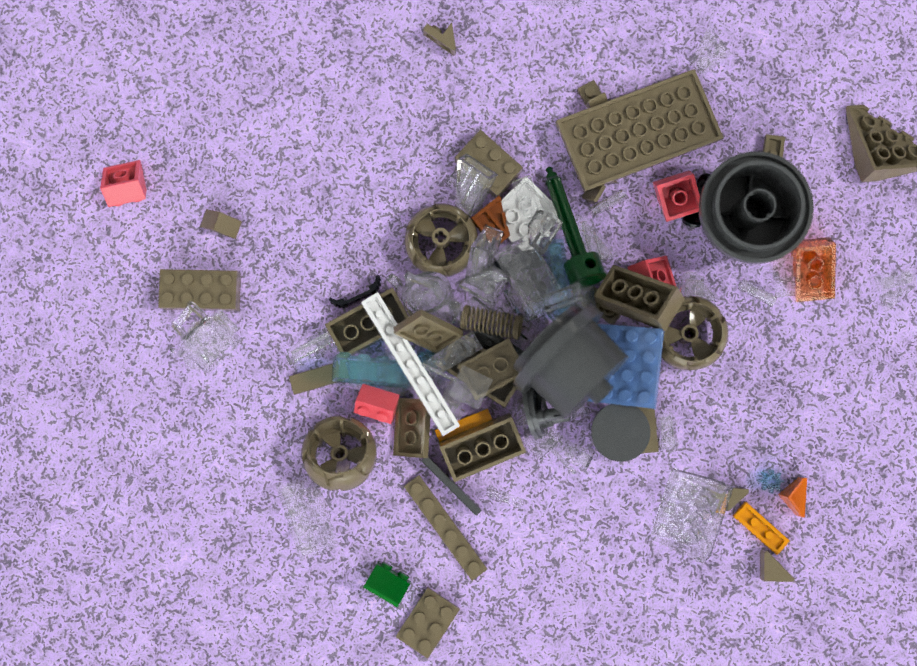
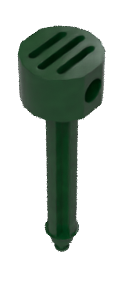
M547 167L545 171L548 174L546 175L547 181L545 185L549 190L572 258L564 263V269L570 286L573 289L590 287L602 281L606 277V272L598 252H586L561 178L557 176L556 172H553L552 167Z

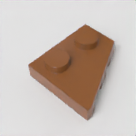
M500 195L471 217L474 225L494 249L510 236Z

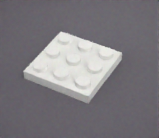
M526 176L501 201L503 212H505L506 225L510 233L507 239L521 252L534 250L560 223L553 202Z

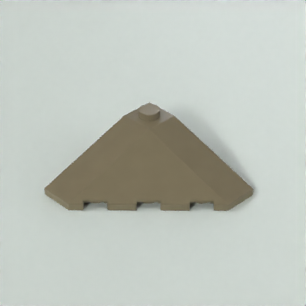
M850 105L846 107L854 163L861 182L881 181L917 172V145L912 142L914 140L912 136L903 130L897 133L891 129V122L881 116L875 118L868 113L869 108L865 105Z

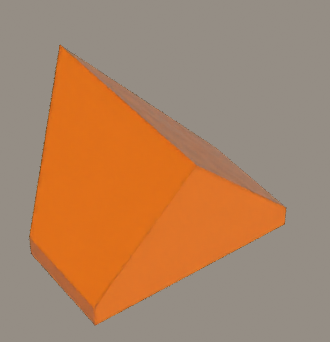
M798 477L778 495L796 516L805 517L807 478Z

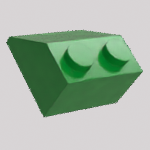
M384 561L382 563L378 562L363 588L398 608L411 584V581L408 580L409 576L401 571L396 573L391 570L393 567Z

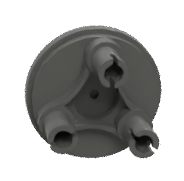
M534 388L522 394L526 420L534 439H542L543 436L547 435L548 427H552L554 424L571 421V417L565 420L554 408L548 409L545 399Z
M609 404L602 408L593 419L591 438L595 448L601 455L613 461L625 462L638 457L646 449L650 440V425L645 414L639 408Z

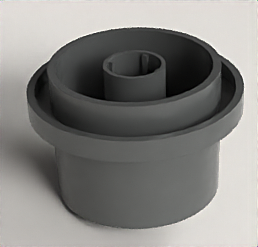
M767 152L741 153L724 161L706 180L699 199V218L708 240L725 256L747 264L772 262L792 252L804 240L813 219V197L805 177L786 159Z
M575 304L553 320L518 357L513 368L519 374L515 378L513 385L522 394L534 388L566 420L589 399L597 405L611 392L614 387L608 381L622 367L629 356L597 324L603 313L594 304L583 310Z

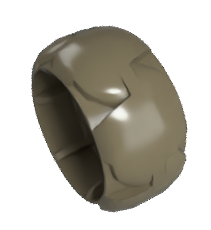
M439 203L424 207L411 218L406 229L404 241L408 257L416 268L429 276L445 278L460 273L469 266L477 251L478 235L472 219L463 210L450 204ZM436 218H447L454 221L457 226L448 232L444 228L436 229L432 221H435ZM419 234L431 237L436 247L429 260L420 251L418 245ZM443 235L446 240L443 239V242H438L437 237ZM464 242V247L459 256L446 263L444 249L449 246V243Z
M684 296L685 300L677 313L690 310V325L679 329L668 327L666 332L664 331L661 357L674 368L688 371L698 370L713 364L722 355L728 342V325L720 309L711 301L698 296ZM705 319L707 322H710L713 330L712 342L709 344L698 338L699 331L697 327ZM687 330L690 332L688 334H691V336L688 338H686L684 332ZM677 341L684 344L691 342L694 356L680 355L673 350L674 347L670 344Z
M331 416L316 423L314 429L307 433L302 444L301 456L304 469L309 478L318 486L330 491L339 489L341 491H348L364 483L371 471L374 470L377 450L372 433L363 423L352 417L346 419L342 416ZM340 435L342 437L349 435L356 438L360 442L361 447L347 450L345 446L340 445ZM322 442H326L332 447L330 452L331 459L319 466L316 459L317 448H321ZM350 461L357 464L354 468L348 470L350 468Z

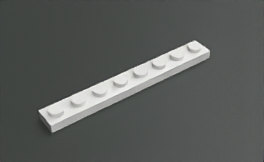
M377 292L361 302L363 308L441 435L444 436L459 427L458 421L408 340L394 334L393 327L397 325V322L379 293Z

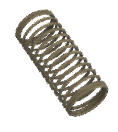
M466 304L462 311L460 328L463 330L465 328L466 330H474L475 332L479 331L480 333L483 331L484 334L487 332L488 335L490 333L492 335L496 334V336L500 334L501 337L505 336V338L509 337L510 339L513 337L514 340H518L522 330L523 316L515 315L513 332L510 336L514 317L513 313L509 321V313H507L505 318V312L501 316L499 311L496 318V310L492 316V310L488 313V309H485L484 312L482 307L479 313V307L475 311L474 306L471 309V306ZM504 318H505L504 331H503V334H501V330H502L503 323H504ZM473 319H474V326H473V328L471 329V325H472V322H473ZM496 319L495 331L493 333V327ZM486 320H487V326H486V330H485V332H484V326H485V323H486ZM499 321H500V329H499V332H498V334H497V328H498ZM509 321L508 333L506 335V329Z

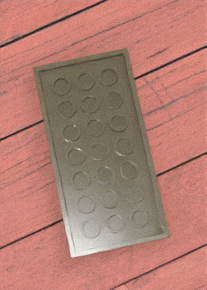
M695 69L558 119L555 122L584 192L721 141L724 138Z

